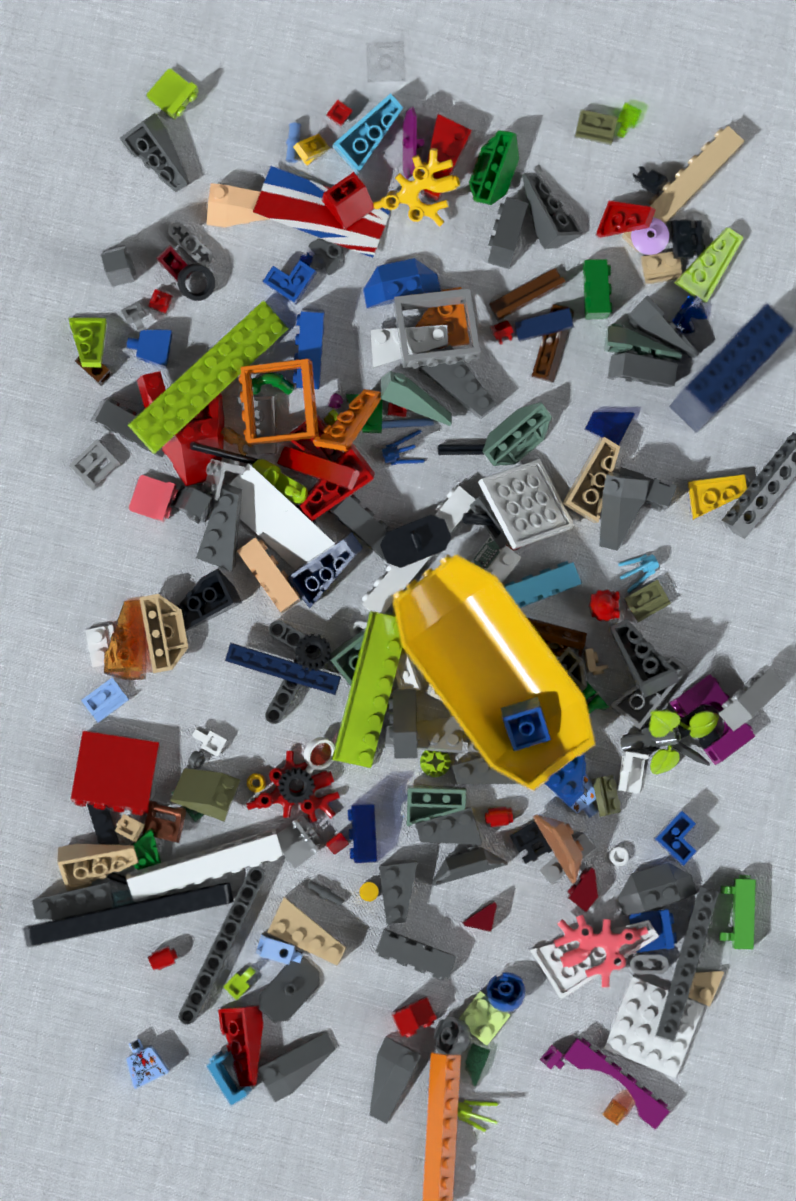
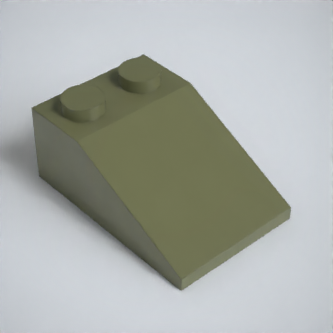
M184 768L170 801L225 822L237 793L240 779L220 772Z

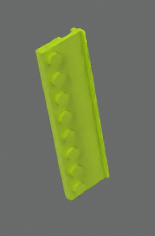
M370 610L332 757L334 761L367 768L372 767L402 651L396 616Z

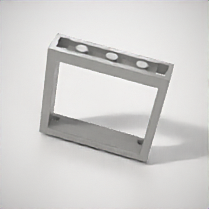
M470 288L394 297L393 305L403 368L413 367V369H416L419 366L425 365L434 367L442 363L452 365L459 361L470 362L471 360L479 359L480 347ZM466 304L472 348L409 355L403 310Z

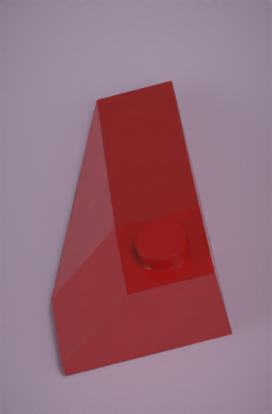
M259 1005L218 1009L220 1029L222 1035H226L229 1044L226 1047L228 1052L232 1053L234 1059L233 1068L240 1087L256 1086L263 1031L262 1011L259 1009Z

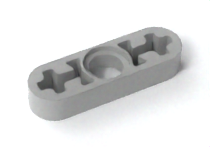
M175 222L170 225L168 230L170 237L197 264L205 267L212 264L213 255L211 251L182 223ZM174 228H182L180 231L185 237L182 243L180 242L182 238L178 234L173 235ZM188 240L196 242V247L193 250L186 248L185 244ZM200 247H202L200 252L203 255L208 254L209 261H200L201 256L196 253Z

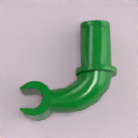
M269 372L258 378H251L253 394H258L261 386L265 384H271L273 387L279 388L286 395L291 394L294 390V385L284 379L281 373Z

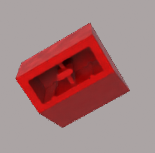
M352 172L325 191L322 197V202L345 230L375 209L366 186L355 172Z

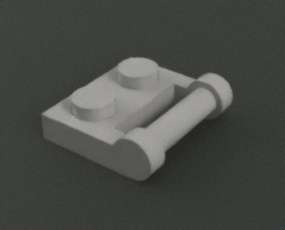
M96 439L69 466L94 491L97 488L96 485L115 467L118 468L121 464ZM107 458L110 462L91 480L88 475Z

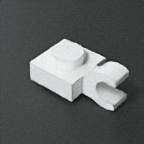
M195 729L192 734L193 737L203 742L202 749L217 757L227 741L212 731L205 735Z

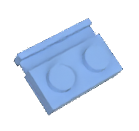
M111 678L81 701L97 723H99L129 701V699L116 681Z

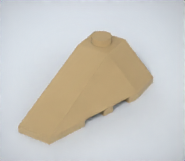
M73 844L58 847L57 863L66 890L70 891L86 888L91 885V882L99 878L103 880L114 871L119 872L138 863V858L133 845Z

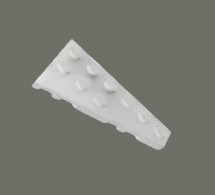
M649 920L611 929L613 933L617 934L622 933L625 929H633L635 927L639 929L646 926L648 934L640 936V939L633 944H624L620 947L619 952L624 958H627L659 937ZM627 933L625 935L626 940H631L633 935ZM572 941L557 948L555 944L531 949L530 951L559 997L563 999L600 975L596 974L587 978L585 970L600 965L605 961L606 951L602 947H595L585 961L570 968L568 966L563 967L560 957L563 956V953L578 948L580 946L578 941ZM620 958L614 960L615 965L621 962Z

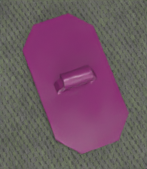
M414 107L405 112L403 121V173L406 179L413 176L415 165L412 157L416 156V149L425 144L422 138L417 139V115Z

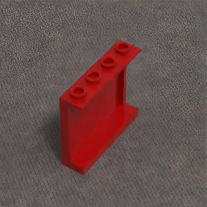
M83 731L71 801L75 802L74 805L86 807V804L94 805L95 809L105 810V807L113 808L115 812L124 813L125 810L132 811V814L143 816L144 813H149V801L157 755L160 749L159 742Z

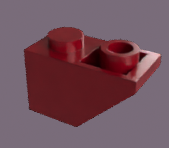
M592 867L589 869L585 868L579 875L580 881L577 885L572 884L567 891L569 894L567 898L585 912L589 910L598 898L596 875Z

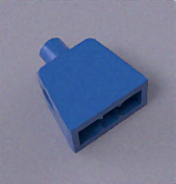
M172 330L140 331L139 339L128 337L127 348L137 350V359L167 369L173 335Z

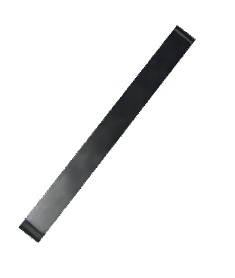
M230 882L25 926L23 927L26 947H35L232 903L234 900Z

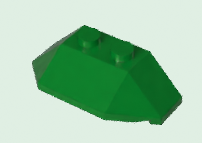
M499 130L494 137L481 147L469 181L475 202L492 205L507 195L519 161L517 135L515 133Z

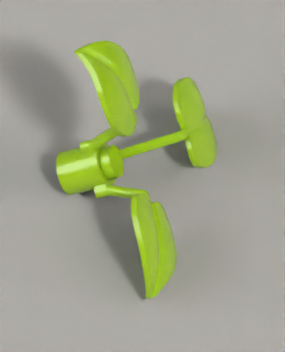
M666 709L651 711L649 730L654 737H664L669 731L672 732L675 727L680 725L686 730H690L691 737L701 738L708 735L715 728L719 714L711 711L699 712L691 718L690 726H687L680 721V717L674 712ZM671 745L667 746V750L660 749L653 755L650 764L652 774L667 772L677 765L680 758L679 753L676 750H671Z

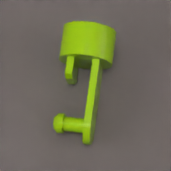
M259 459L252 465L287 499L298 504L306 500L308 496L306 486L282 474L281 469L265 459Z

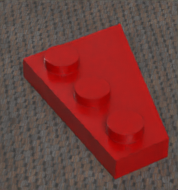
M609 200L596 236L603 238L649 228L656 210L649 206Z

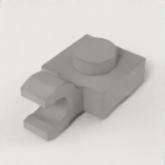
M139 302L121 310L128 325L134 323L138 332L145 329L141 321L145 314Z

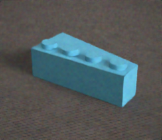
M391 93L332 146L357 175L403 109Z

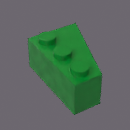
M607 259L584 260L585 320L608 319L609 315L612 314V302H610L612 286L608 280V276H611V265L607 264Z

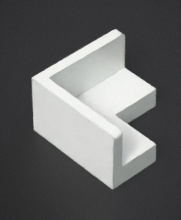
M632 752L622 753L617 790L640 793L644 764L649 755Z

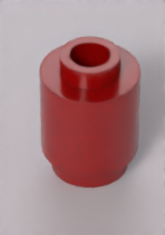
M506 806L488 808V812L485 813L486 824H490L491 828L513 823L512 808H507Z
M169 945L152 952V955L148 956L153 971L176 964L175 959H178L175 949L170 948Z

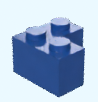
M679 810L653 838L681 865H685L697 852L683 839L696 823L682 810Z

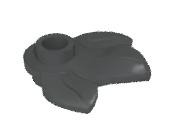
M323 239L313 241L308 245L311 251L315 253L309 265L312 269L320 270L325 268L328 275L338 270L339 259L342 258L344 252L342 246L332 242L328 243ZM332 249H336L338 253L336 255H332L330 251Z

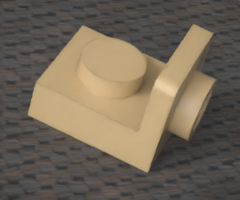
M593 648L583 650L587 673L592 672L593 675L604 674V670L608 669V665L596 667V663H598L597 652H593Z
M123 814L117 823L115 832L137 842L145 825Z

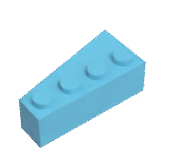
M568 561L558 564L556 569H544L539 571L540 575L534 577L532 574L521 578V582L515 583L513 581L505 584L504 588L517 606L522 608L577 587L582 583L574 562L569 564Z

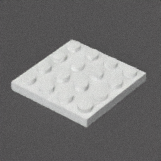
M540 459L478 481L513 549L574 527Z
M632 976L604 1049L676 1078L704 1005L687 999L675 1042L657 1038L655 1035L668 991Z

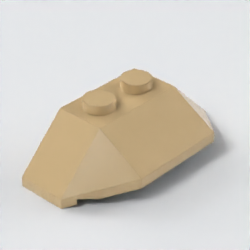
M159 594L139 597L153 673L173 670L189 648L182 610Z

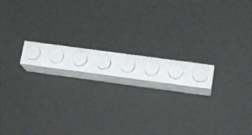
M460 486L457 489L453 487L447 494L449 499L445 504L441 502L434 510L436 512L435 516L445 519L450 534L461 522L463 514L470 511L471 507L469 505L476 500ZM432 556L402 568L390 564L386 569L388 573L385 577L380 576L374 583L376 588L372 593L368 591L361 599L364 601L362 606L369 612L372 610L385 614L393 604L395 599L393 595L401 589L405 590L406 585L415 578Z
M273 829L127 873V882L133 901H143L154 894L163 895L168 890L174 888L176 890L183 889L187 884H199L210 877L219 878L224 873L230 871L232 873L239 872L243 867H256L263 861L268 860L271 862L278 860L283 854L276 830Z

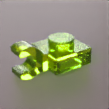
M627 103L624 104L617 119V122L621 123L617 136L624 138L628 127L635 128L642 112L641 109Z

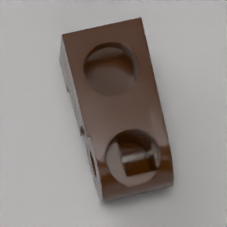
M79 356L75 360L100 386L112 375V372L104 364L101 367H82Z

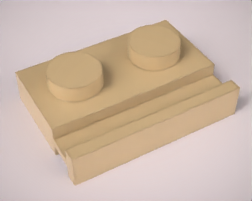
M673 251L641 257L645 285L677 280L682 275L680 259H674Z

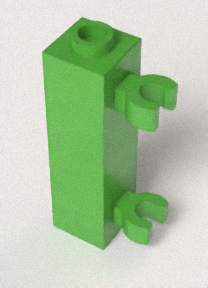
M739 875V879L734 878V886L720 887L721 894H733L732 933L719 932V940L732 941L733 949L754 950L756 880L751 879V875Z

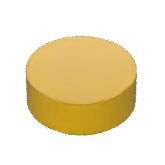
M366 882L360 887L359 894L363 900L370 902L377 898L379 890L374 883Z

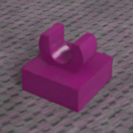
M553 1045L540 1058L549 1069L556 1066L561 1070L565 1065L560 1059L563 1054Z

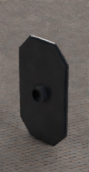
M428 515L386 532L380 547L388 564L402 568L445 551L452 536L445 519Z

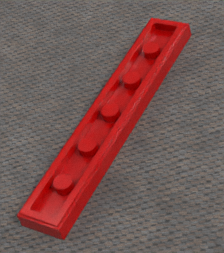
M286 446L277 461V464L350 490L353 489L360 474L355 469Z

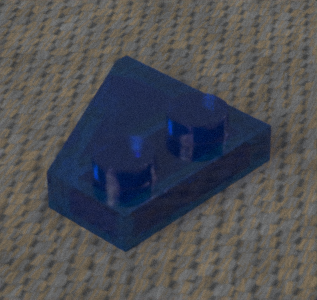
M593 412L584 430L600 438L605 437L619 446L635 413Z

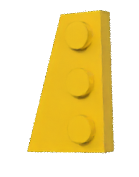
M745 474L687 482L692 520L739 498L747 489Z

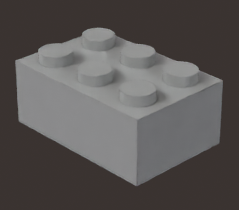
M771 668L765 672L761 670L754 677L750 678L744 684L743 689L741 687L737 690L733 697L722 705L724 709L718 714L733 731L754 717L786 686Z

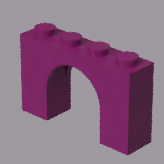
M709 674L671 701L670 704L679 717L683 718L700 705L713 706L720 712L724 709L722 705L730 697L722 691L718 680ZM724 721L722 735L705 748L704 751L713 764L717 765L755 737L753 729L749 724L744 723L733 731Z

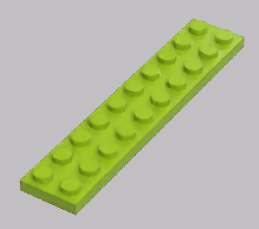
M264 300L261 301L132 420L128 426L148 449L155 454L241 374V367L250 366L289 328Z

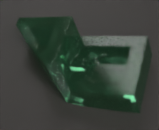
M472 1043L465 1060V1070L472 1080V1085L476 1087L490 1050Z

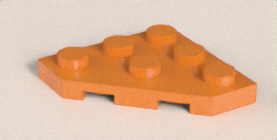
M461 287L444 289L442 291L459 290ZM464 304L429 307L415 326L447 325V346L451 345L454 347L469 344Z

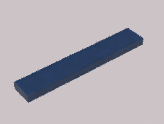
M231 642L225 658L226 662L336 695L341 676L321 670L315 671V669H312V671H308V668L303 669L302 665Z

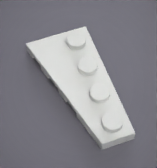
M447 325L405 328L409 355L428 352L448 345ZM397 328L371 330L373 369L402 359Z

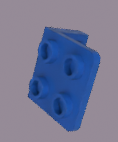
M668 909L636 913L629 916L630 925L649 920L659 936L636 951L637 953L675 948L674 944L677 943L676 932H672L671 924H674L673 913H669Z

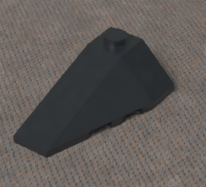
M219 569L203 576L197 582L198 584L186 594V597L180 604L176 605L182 610L185 631L242 603L235 586Z

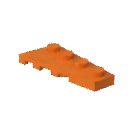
M364 389L348 405L349 409L343 413L341 412L336 417L337 421L332 426L328 425L321 437L317 436L313 440L314 445L348 451L379 404L381 392Z

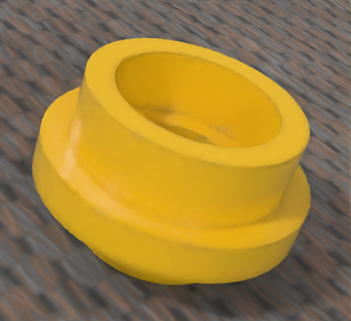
M253 773L247 778V787L252 792H260L265 788L266 780L263 775ZM254 779H258L260 781L259 786L255 787L253 785Z

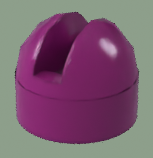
M334 392L327 406L338 409L343 404V398Z

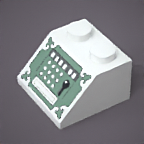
M490 536L471 563L496 576L502 584L522 557L508 546L500 549Z

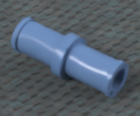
M289 123V136L286 140V145H288L286 161L290 163L298 162V153L293 146L300 142L301 124Z

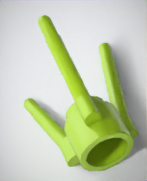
M464 1099V1102H458L457 1117H459L460 1121H464L483 1132H486V1129L471 1121L470 1116L498 1124L497 1120L473 1113V1107H470V1105L498 1106L497 1102L469 1101Z

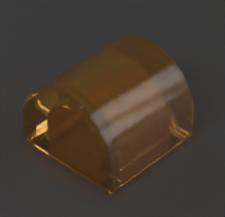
M613 1098L602 1115L618 1126L629 1109Z

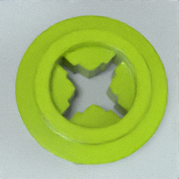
M425 750L421 755V769L430 777L443 776L450 768L451 760L447 752ZM434 753L438 760H444V762L438 764L437 771H435L433 764H427V762L433 760Z

